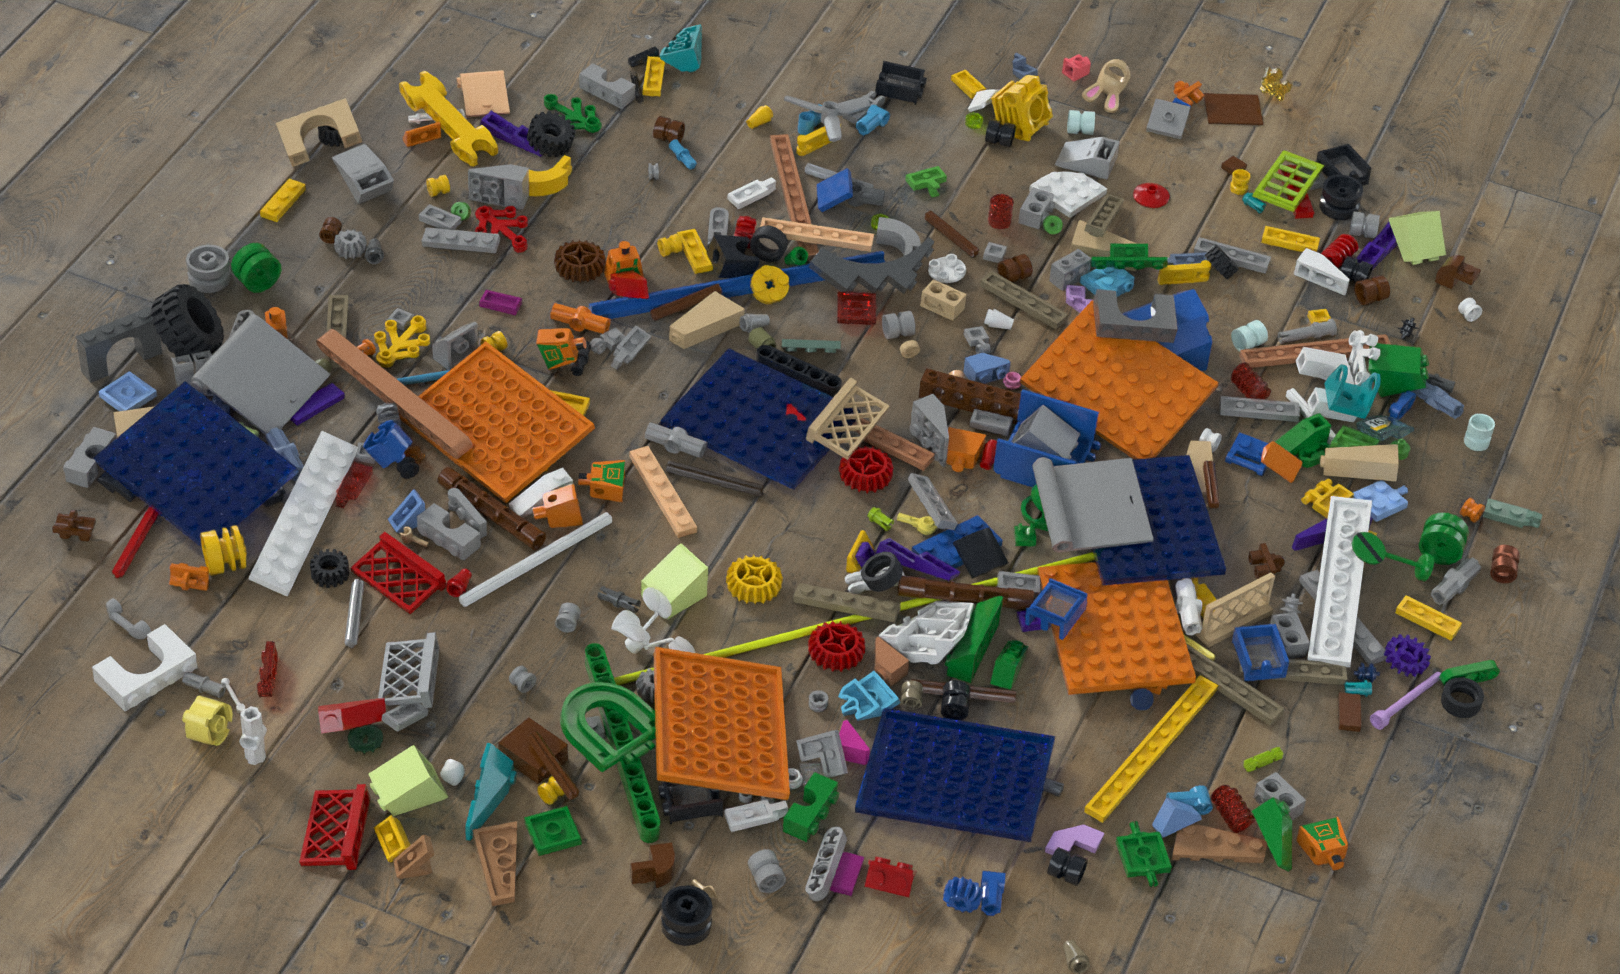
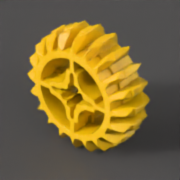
M754 554L752 557L745 555L743 559L738 558L736 562H732L726 576L727 588L731 592L732 597H737L738 601L745 600L746 604L753 602L755 605L757 602L764 604L765 600L771 601L773 597H777L783 582L780 567H777L776 562H771L770 558L764 559L762 555L755 557Z

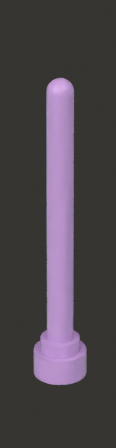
M1436 672L1385 711L1378 710L1370 716L1371 724L1378 730L1383 729L1389 724L1391 716L1440 680L1441 673Z

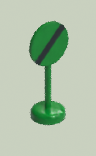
M1370 532L1357 533L1352 539L1351 544L1354 553L1361 561L1367 564H1379L1385 557L1414 566L1415 577L1422 582L1428 580L1433 571L1434 556L1432 554L1424 553L1415 562L1386 552L1382 541Z

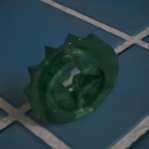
M370 724L353 728L348 734L349 748H353L355 753L359 751L363 752L364 755L368 751L374 753L376 748H381L383 742L382 731ZM365 735H367L368 738L367 743H363Z

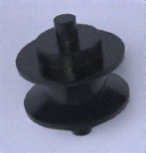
M1411 317L1410 320L1406 319L1405 321L1401 320L1403 326L1397 327L1400 329L1399 333L1402 334L1401 338L1405 339L1406 336L1410 338L1411 335L1414 336L1413 330L1419 329L1415 327L1414 318Z
M413 457L403 458L396 466L397 471L400 472L401 477L404 479H410L419 472V465Z

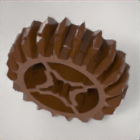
M579 239L577 242L571 240V243L565 242L564 246H559L555 253L554 264L556 272L560 274V277H565V280L571 279L572 282L579 281L581 283L582 281L589 282V279L595 280L596 277H600L605 269L606 258L604 251L600 249L599 245L595 246L594 242L588 243L587 240L582 242Z

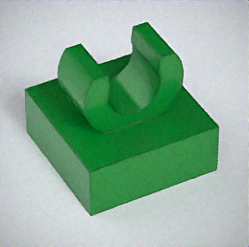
M1022 523L1014 526L1015 546H1036V532L1033 523H1030V526H1022Z

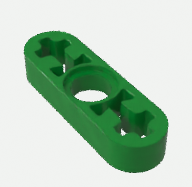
M1486 660L1448 668L1440 674L1439 678L1444 686L1449 680L1459 677L1468 678L1479 683L1494 679L1499 675L1500 669L1494 660Z

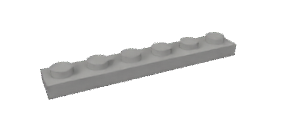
M1318 569L1301 575L1299 582L1315 601L1320 576ZM1357 617L1353 647L1368 665L1370 663L1374 665L1386 660L1387 656H1384L1385 649Z

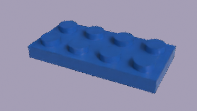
M977 515L958 524L955 530L948 529L912 546V552L919 555L927 551L956 569L964 565L953 542L989 526ZM991 529L994 537L996 538L999 546L1001 547L1003 540Z

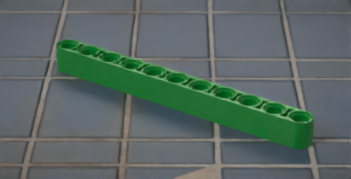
M591 643L586 646L585 668L590 683L605 682L616 684L603 646L598 643ZM598 707L610 746L614 750H618L634 740L628 720L611 708ZM640 758L634 759L633 763L628 764L623 759L616 765L639 837L645 843H654L660 836V818Z

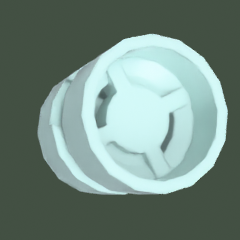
M1069 110L1067 133L1078 134L1081 131L1084 135H1093L1095 112L1084 111L1081 114L1080 111Z
M1254 320L1246 326L1234 329L1231 333V340L1234 347L1240 352V350L1253 349L1266 343L1268 332L1261 321Z
M1474 414L1471 416L1464 437L1465 445L1474 451L1486 450L1489 447L1494 431V420L1485 414Z

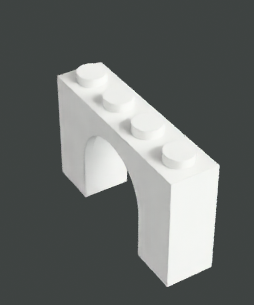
M1303 347L1296 359L1299 374L1318 377L1327 380L1339 365H1347L1348 375L1346 383L1354 384L1350 365L1344 354ZM1342 371L1341 374H1340L1339 381H1340L1341 378H1342V373H1343V371ZM1315 387L1307 401L1311 415L1320 413L1326 418L1354 422L1357 418L1329 410L1325 389Z
M165 624L147 634L149 650L162 661L161 665L154 671L146 674L127 672L111 656L92 667L94 681L124 711L137 706L143 700L155 695L168 685L175 683L185 673H192L197 669L196 653Z

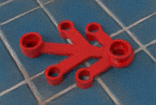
M481 206L475 211L476 219L479 220V226L476 227L475 232L487 233L486 225L489 222L492 225L491 233L499 234L500 231L512 241L515 252L522 253L528 248L525 237L516 235L507 228L527 227L528 219L526 216L521 215L517 219L498 220L495 218H514L517 215L514 206H507L505 210H493L490 206Z

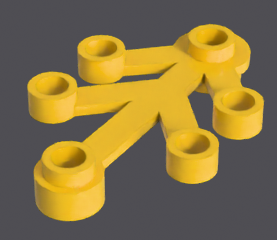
M414 316L410 322L411 326L400 337H398L396 331L397 322L395 320L386 321L385 330L389 333L392 343L389 349L385 343L386 333L378 331L374 334V341L378 344L380 350L376 355V361L381 367H391L398 359L417 358L420 355L418 346L425 347L430 344V336L428 334H420L418 339L409 340L414 333H422L426 330V320L423 316ZM408 348V351L398 352L399 349Z

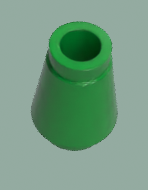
M795 247L785 256L784 261L787 265H803L807 262L808 252L802 247Z

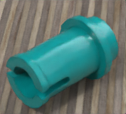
M1247 192L1242 198L1245 206L1249 205L1259 214L1266 207V203L1253 197V193Z
M1364 680V682H1345L1344 691L1345 693L1360 694L1367 697L1372 695V683L1367 682V680Z

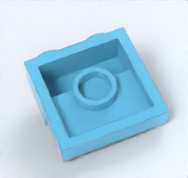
M1107 267L1106 269H1095L1081 276L1080 283L1094 295L1097 289L1116 291L1118 297L1133 289L1135 277L1125 269Z

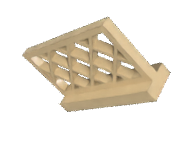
M851 377L810 425L806 436L807 441L813 443L816 440L847 460L889 409L888 404L857 387V381ZM855 394L863 397L864 401L855 402ZM866 406L868 413H858L856 407ZM870 406H878L882 410L880 412H872ZM853 408L854 414H844L843 409ZM860 418H869L871 423L861 425ZM856 419L857 425L848 426L846 420ZM842 420L844 426L834 427L833 421ZM859 430L860 437H851L850 431ZM836 432H846L847 438L838 439ZM832 433L833 439H826L822 437V434ZM849 443L850 449L845 451L839 444Z
M1269 573L1208 604L1205 610L1202 630L1195 635L1209 648L1232 636L1235 627L1251 626L1271 616L1273 608L1269 605L1275 575Z

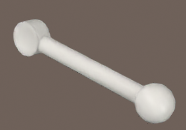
M223 678L221 684L225 685L237 705V712L241 713L245 709V705L239 702L229 685L230 680Z

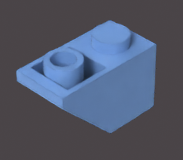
M980 353L965 358L963 372L969 380L987 384L1003 379L1010 371L1011 362L1004 358Z

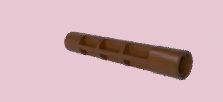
M446 467L440 472L437 478V483L447 491L451 488L459 489L478 512L509 532L532 550H538L546 540L545 532L513 512L452 468Z
M903 575L898 581L897 595L903 597L930 598L974 604L1002 596V607L1018 610L1029 608L1034 599L1033 590L955 583L954 581L929 580Z

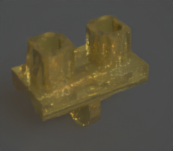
M1269 66L1264 69L1265 74L1261 80L1262 86L1260 91L1263 94H1274L1278 101L1284 100L1285 94L1291 91L1292 84L1289 80L1280 81L1283 77L1280 68L1271 69Z

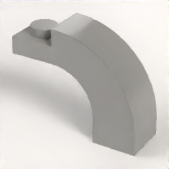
M879 217L876 244L894 246L904 256L921 245L918 234L910 226L898 220Z

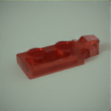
M357 462L352 464L339 488L336 490V507L344 509L349 500H356L373 474V467Z
M266 641L265 650H262L261 653L263 667H260L259 670L261 681L257 683L259 698L272 697L277 673L278 652L275 642Z

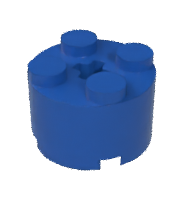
M388 420L378 426L379 431L376 434L372 432L363 445L366 452L383 469L394 461L396 463L400 462L405 457V450L413 443V440L393 420Z

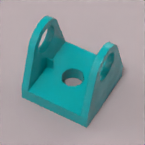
M1341 364L1324 383L1328 408L1331 411L1365 419L1380 387V374L1372 373L1360 386L1346 383L1348 367ZM1343 371V373H1342V378H1341V380L1339 381L1340 374H1341V372ZM1374 379H1375V385H1374V388H1373V390H1372V384H1373V381H1374Z

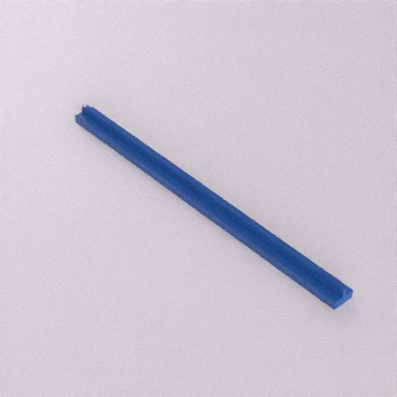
M883 251L843 258L858 263L885 262ZM810 264L781 269L789 277V287L823 281L825 279L809 268ZM754 274L648 293V299L623 297L590 303L589 309L592 314L609 319L647 313L654 308L715 284L720 285L722 289L721 295L726 298L751 294L753 291L750 287V281ZM765 282L767 284L766 288L775 287L773 282Z

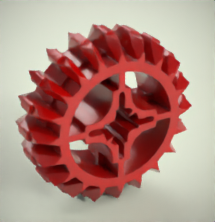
M866 445L864 448L858 446L848 460L844 457L840 460L839 472L841 481H844L845 486H850L851 490L858 489V492L866 491L868 493L873 491L875 493L877 489L883 490L884 486H888L893 478L894 467L891 458L888 457L887 453H882L881 449L875 450L874 446L872 448H867Z
M833 620L830 624L824 622L822 626L817 625V628L812 631L808 639V652L811 655L812 661H816L817 666L823 665L824 670L830 668L832 672L835 669L842 672L845 668L850 671L851 666L857 667L858 662L862 661L865 654V638H863L862 632H859L857 627H851L850 623L844 625L842 621L834 623Z

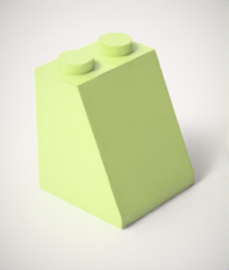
M1424 211L1389 218L1404 262H1411L1414 265L1423 263V259L1435 261L1439 260V256L1446 255L1440 211Z
M679 544L641 580V596L643 598L644 590L649 587H653L663 593L672 607V613L667 618L669 619L707 596L708 567L683 544Z
M412 745L369 773L372 781L370 787L376 795H379L380 799L377 801L383 811L388 810L393 816L448 798L433 765L415 745Z

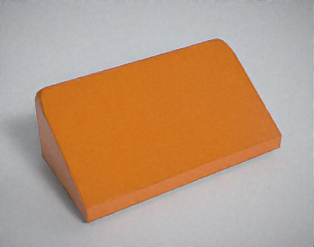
M437 122L406 131L403 136V142L407 147L441 138V123Z
M1274 441L1263 448L1261 462L1292 483L1302 466V461Z

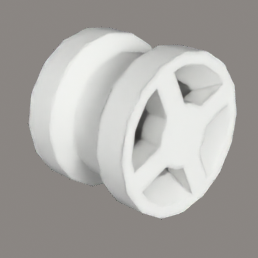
M1466 298L1458 306V311L1464 314L1468 322L1478 319L1483 311L1479 305H1476V301L1473 298Z
M1206 428L1201 434L1199 441H1211L1212 452H1215L1220 444L1222 435L1212 433L1211 429Z

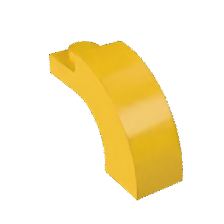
M564 155L553 168L546 171L529 170V196H546L564 189L568 185V176L572 172L571 157Z

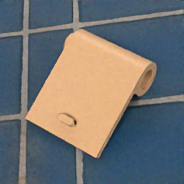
M503 70L461 73L460 77L456 78L457 88H461V92H463L466 118L486 116L491 110L498 115L510 114Z

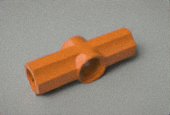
M554 303L550 313V319L567 323L573 330L578 332L588 329L603 334L609 331L611 319L592 314L590 309L585 306H579L575 309Z

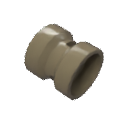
M913 680L904 682L901 687V707L909 711L920 709L922 706V684Z

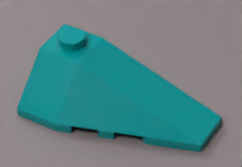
M701 24L686 27L678 33L676 40L670 41L668 43L669 47H664L661 50L660 59L682 72L698 70L701 64L702 49Z
M487 743L480 764V780H476L474 800L471 801L465 830L466 840L471 841L473 838V829L483 826L509 793L511 784H515L517 778V771H514V761L491 743Z

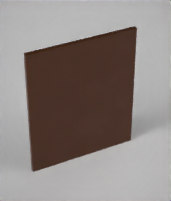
M1204 93L1208 124L1263 125L1258 95Z

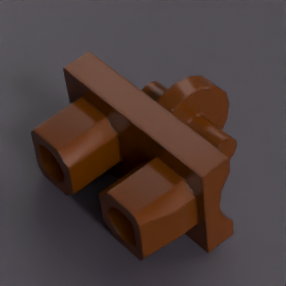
M72 509L69 515L58 513L52 530L53 533H58L60 538L68 539L71 538V535L79 537L80 541L88 542L96 524V519L78 516L77 510Z
M1266 543L1260 544L1259 550L1249 551L1248 561L1250 565L1259 564V566L1254 567L1256 580L1269 573L1275 574L1280 572L1285 564L1282 556L1275 553L1270 554Z

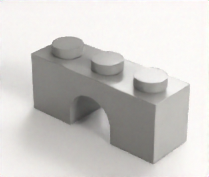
M593 63L579 73V88L621 109L635 99V84L623 78L615 82H607V70Z
M93 427L90 433L85 435L81 445L75 449L69 461H66L63 471L65 472L66 482L89 488L98 476L95 459L109 461L118 449L116 433Z
M435 503L417 516V529L421 535L428 537L436 545L445 548L453 556H457L463 561L481 547L480 532L466 523L459 528L449 529V512Z

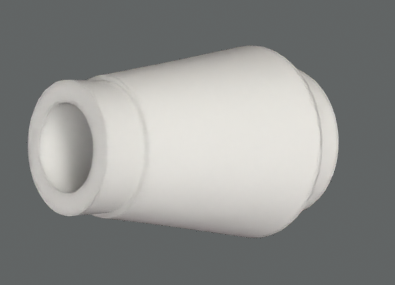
M988 309L984 324H987L988 327L1010 330L1014 319L996 309Z

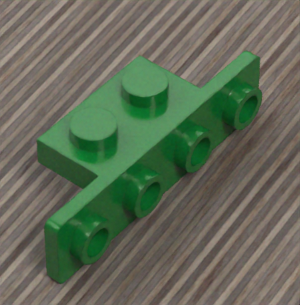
M1110 243V257L1091 258V267L1096 269H1106L1107 267L1125 269L1126 267H1133L1137 270L1144 268L1160 270L1166 268L1168 264V257H1148V244Z

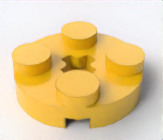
M762 266L754 273L750 281L754 297L764 304L782 301L789 290L788 275L777 267ZM771 281L775 287L768 289L765 282Z

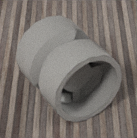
M1353 211L1349 235L1360 237L1364 234L1365 238L1375 239L1380 216L1374 214L1365 216L1364 213Z
M899 312L898 316L895 313L883 315L882 328L885 338H898L900 334L904 337L914 335L915 321L912 312Z
M764 849L754 853L749 858L748 866L760 892H775L785 884L786 877L782 868L779 867V861L774 851Z

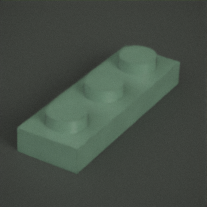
M782 339L781 347L786 348L785 351L797 352V348H805V352H817V349H824V353H836V349H841V341Z

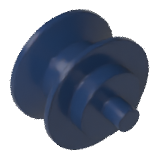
M1361 662L1357 671H1354V675H1357V679L1360 682L1369 680V682L1373 683L1376 676H1380V672H1376V667H1374L1373 663H1370L1369 667H1365L1364 663Z
M1136 689L1130 696L1131 705L1137 710L1149 709L1154 701L1152 693L1147 689Z

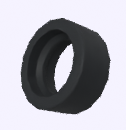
M769 225L757 228L750 240L752 253L766 262L780 260L788 246L786 235L778 228ZM759 239H770L779 249H769Z
M891 552L875 554L865 562L861 569L862 579L869 589L875 592L885 591L893 587L900 580L903 573L901 563ZM889 567L883 574L875 577L880 570Z
M1464 677L1449 680L1445 684L1441 696L1443 708L1449 714L1459 718H1471L1477 715L1484 700V692L1480 685ZM1451 693H1466L1475 702H1458L1451 696Z

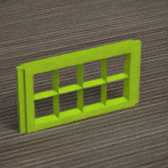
M1284 150L1255 189L1253 197L1294 212L1321 174L1324 165ZM1287 161L1297 165V167L1293 169L1291 167L1283 165V162ZM1300 167L1313 171V173L1309 175L1298 170ZM1278 169H1280L1282 171L1290 173L1291 175L1288 178L1283 175L1277 174L1276 172L1278 171ZM1294 175H1296L1298 177L1306 179L1307 181L1304 184L1296 180H1293L1292 178L1294 177ZM1272 178L1285 182V184L1280 186L1270 181ZM1288 184H1290L1298 188H1301V190L1298 193L1286 187ZM1267 186L1279 192L1277 195L1264 191ZM1285 193L1295 198L1293 201L1280 197V195Z

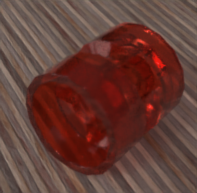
M996 194L991 197L987 220L991 227L1006 229L1011 225L1014 201L1010 196Z

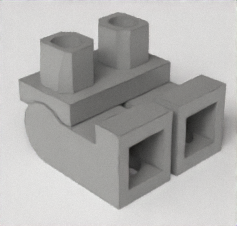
M210 350L193 353V362L189 354L171 358L177 388L182 400L187 399L189 401L200 396L214 395L209 389L206 392H198L191 386V377L194 375V371L196 373L212 356Z

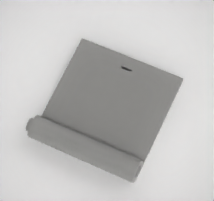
M251 314L191 377V386L198 392H206L209 389L266 435L270 432V429L278 428L281 430L325 382L330 373L259 316Z
M1042 457L1033 463L1032 467L1052 548L1055 552L1153 542L1154 539L1132 458L1053 466L1050 459Z

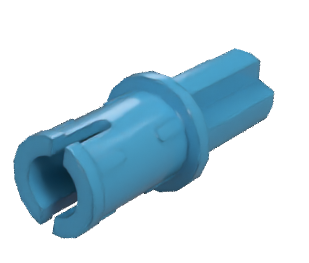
M677 139L671 141L669 148L674 152L677 160L682 161L689 170L694 169L697 162L689 154V150L684 148Z

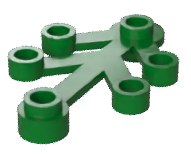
M555 94L544 96V106L546 109H555L565 114V120L570 119L571 122H579L570 124H574V130L585 129L590 133H595L601 129L602 124L599 118L595 117V106L587 105L585 107V115L588 116V118L582 116V100L575 97L571 99V107L574 109L572 111L559 104L558 97Z

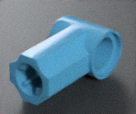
M811 110L800 113L798 133L807 135L813 132L814 127L821 122V113Z
M873 104L868 109L867 114L856 123V129L863 136L869 134L877 126H885L889 121L890 113Z
M1199 785L1193 787L1190 791L1166 794L1167 798L1191 805L1200 815H1206L1213 809L1206 786Z

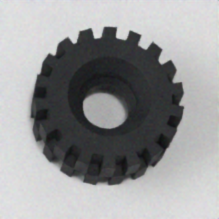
M544 111L540 112L539 115L536 114L531 120L527 133V141H529L530 147L534 146L533 150L536 152L539 150L541 155L546 153L547 157L552 155L559 157V154L563 156L566 152L568 153L575 137L574 124L570 125V119L565 120L566 116H558L559 113L557 112L551 114V111H547L546 114Z

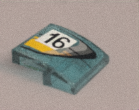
M1385 415L1369 417L1356 423L1357 430L1380 441L1390 436L1400 439L1414 431V427Z

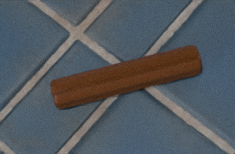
M1212 460L1204 461L1203 472L1208 507L1217 509L1219 508L1220 500L1215 465Z

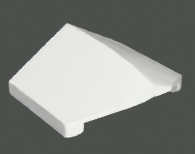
M989 89L977 92L968 108L969 112L984 108L992 103L991 97L1000 90Z

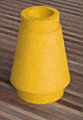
M767 105L760 106L746 120L749 128L754 129L770 122L771 118H773V112Z

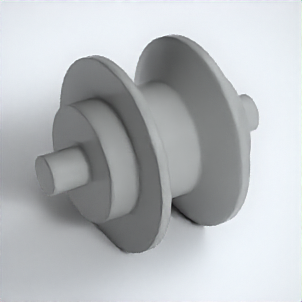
M1292 593L1291 597L1282 599L1286 603L1285 607L1280 608L1284 613H1301L1298 610V605L1303 604V602H1299V599L1295 598L1296 594Z

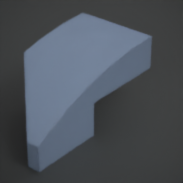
M1015 53L1013 74L1020 80L1026 75L1038 76V70L1026 64V57Z

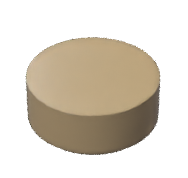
M910 340L900 346V352L904 358H913L920 352V347L917 341Z

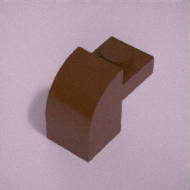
M1453 255L1438 270L1435 282L1450 289L1459 280L1472 286L1480 276L1481 270L1464 263L1465 256Z
M672 842L650 845L648 861L630 863V879L632 884H644L654 881L656 888H659L671 881L675 870V852Z

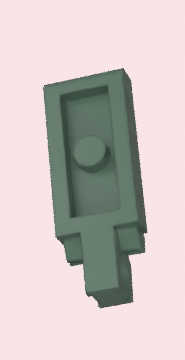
M1488 498L1483 517L1523 528V526L1539 528L1542 514Z

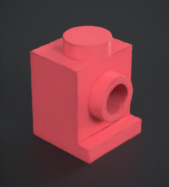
M1080 54L1070 59L1064 58L1062 73L1073 82L1088 75L1091 66L1089 58L1086 56L1082 57Z

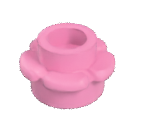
M1008 372L1003 378V383H1005L1008 389H1017L1021 386V376L1017 372Z

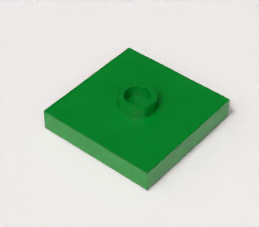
M568 806L524 817V823L538 856L582 844V839Z

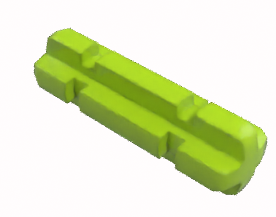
M1280 747L1270 749L1271 752L1268 750L1253 756L1254 759L1251 757L1244 760L1243 766L1247 772L1256 770V767L1261 768L1273 763V760L1278 761L1282 759L1283 751Z

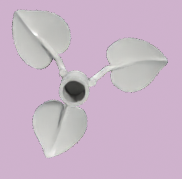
M649 587L643 592L645 604L650 610L655 611L654 615L643 627L640 626L639 618L628 610L619 613L612 624L611 629L627 637L625 645L631 653L636 654L642 648L648 650L650 647L669 643V649L696 653L693 646L680 636L676 637L675 640L667 638L649 643L650 635L646 629L657 618L658 614L662 618L667 619L672 613V607L667 597L653 587Z

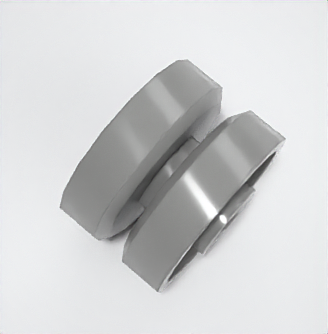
M207 244L198 246L187 254L186 265L190 286L197 288V291L203 293H213L229 285L231 280L228 252L217 245Z

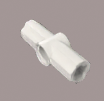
M1184 578L1175 585L1178 598L1175 607L1177 614L1181 615L1183 630H1185L1187 635L1193 636L1202 630L1200 618L1202 601L1197 599L1195 585L1192 583V580Z
M250 706L247 709H243L240 714L242 736L239 742L244 748L245 758L248 760V763L256 765L264 762L266 758L264 736L267 729L262 724V716L258 708Z

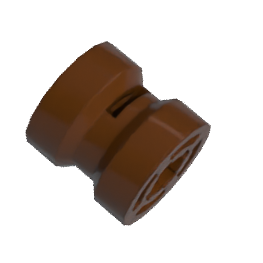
M335 217L326 218L319 233L320 239L325 243H335V236L339 235L342 229L341 221Z

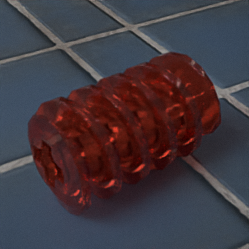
M1247 362L1239 364L1233 370L1230 378L1231 382L1245 394L1246 398L1266 400L1269 397L1271 389L1268 388V384L1259 377L1257 372H1254L1252 367H1249Z
M1222 785L1213 791L1211 801L1215 804L1216 809L1219 810L1220 815L1225 823H1227L1231 832H1242L1253 824L1255 817L1251 814V810L1247 807L1246 802L1242 801L1243 798L1238 794L1237 788Z

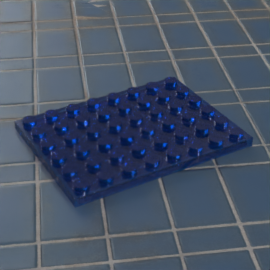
M728 348L661 419V426L669 429L681 427L689 436L706 441V448L795 490L830 450L816 440L813 443L807 441L806 436L810 425L834 397ZM791 403L806 418V421L797 420L795 414L786 415L787 405ZM853 408L843 409L844 414H854ZM856 419L846 420L848 426H852ZM842 420L833 421L834 427L844 426ZM836 432L837 438H841L845 432ZM832 433L822 434V437L826 439H833Z
M186 381L94 457V460H96V463L201 548L200 533L215 530L218 538H222V528L226 527L228 532H230L231 526L242 522L298 473L295 465Z
M1190 455L1132 460L1154 540L1147 543L1092 549L1102 586L1225 575L1226 566Z
M883 708L855 804V813L1031 842L1055 745V736Z

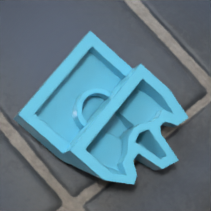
M875 671L860 681L856 678L842 687L838 696L847 701L841 706L843 716L855 714L857 721L882 716L900 704L896 694Z

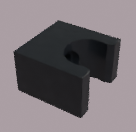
M713 236L707 250V256L718 278H734L756 272L760 263L757 256L744 255L750 242L748 237Z

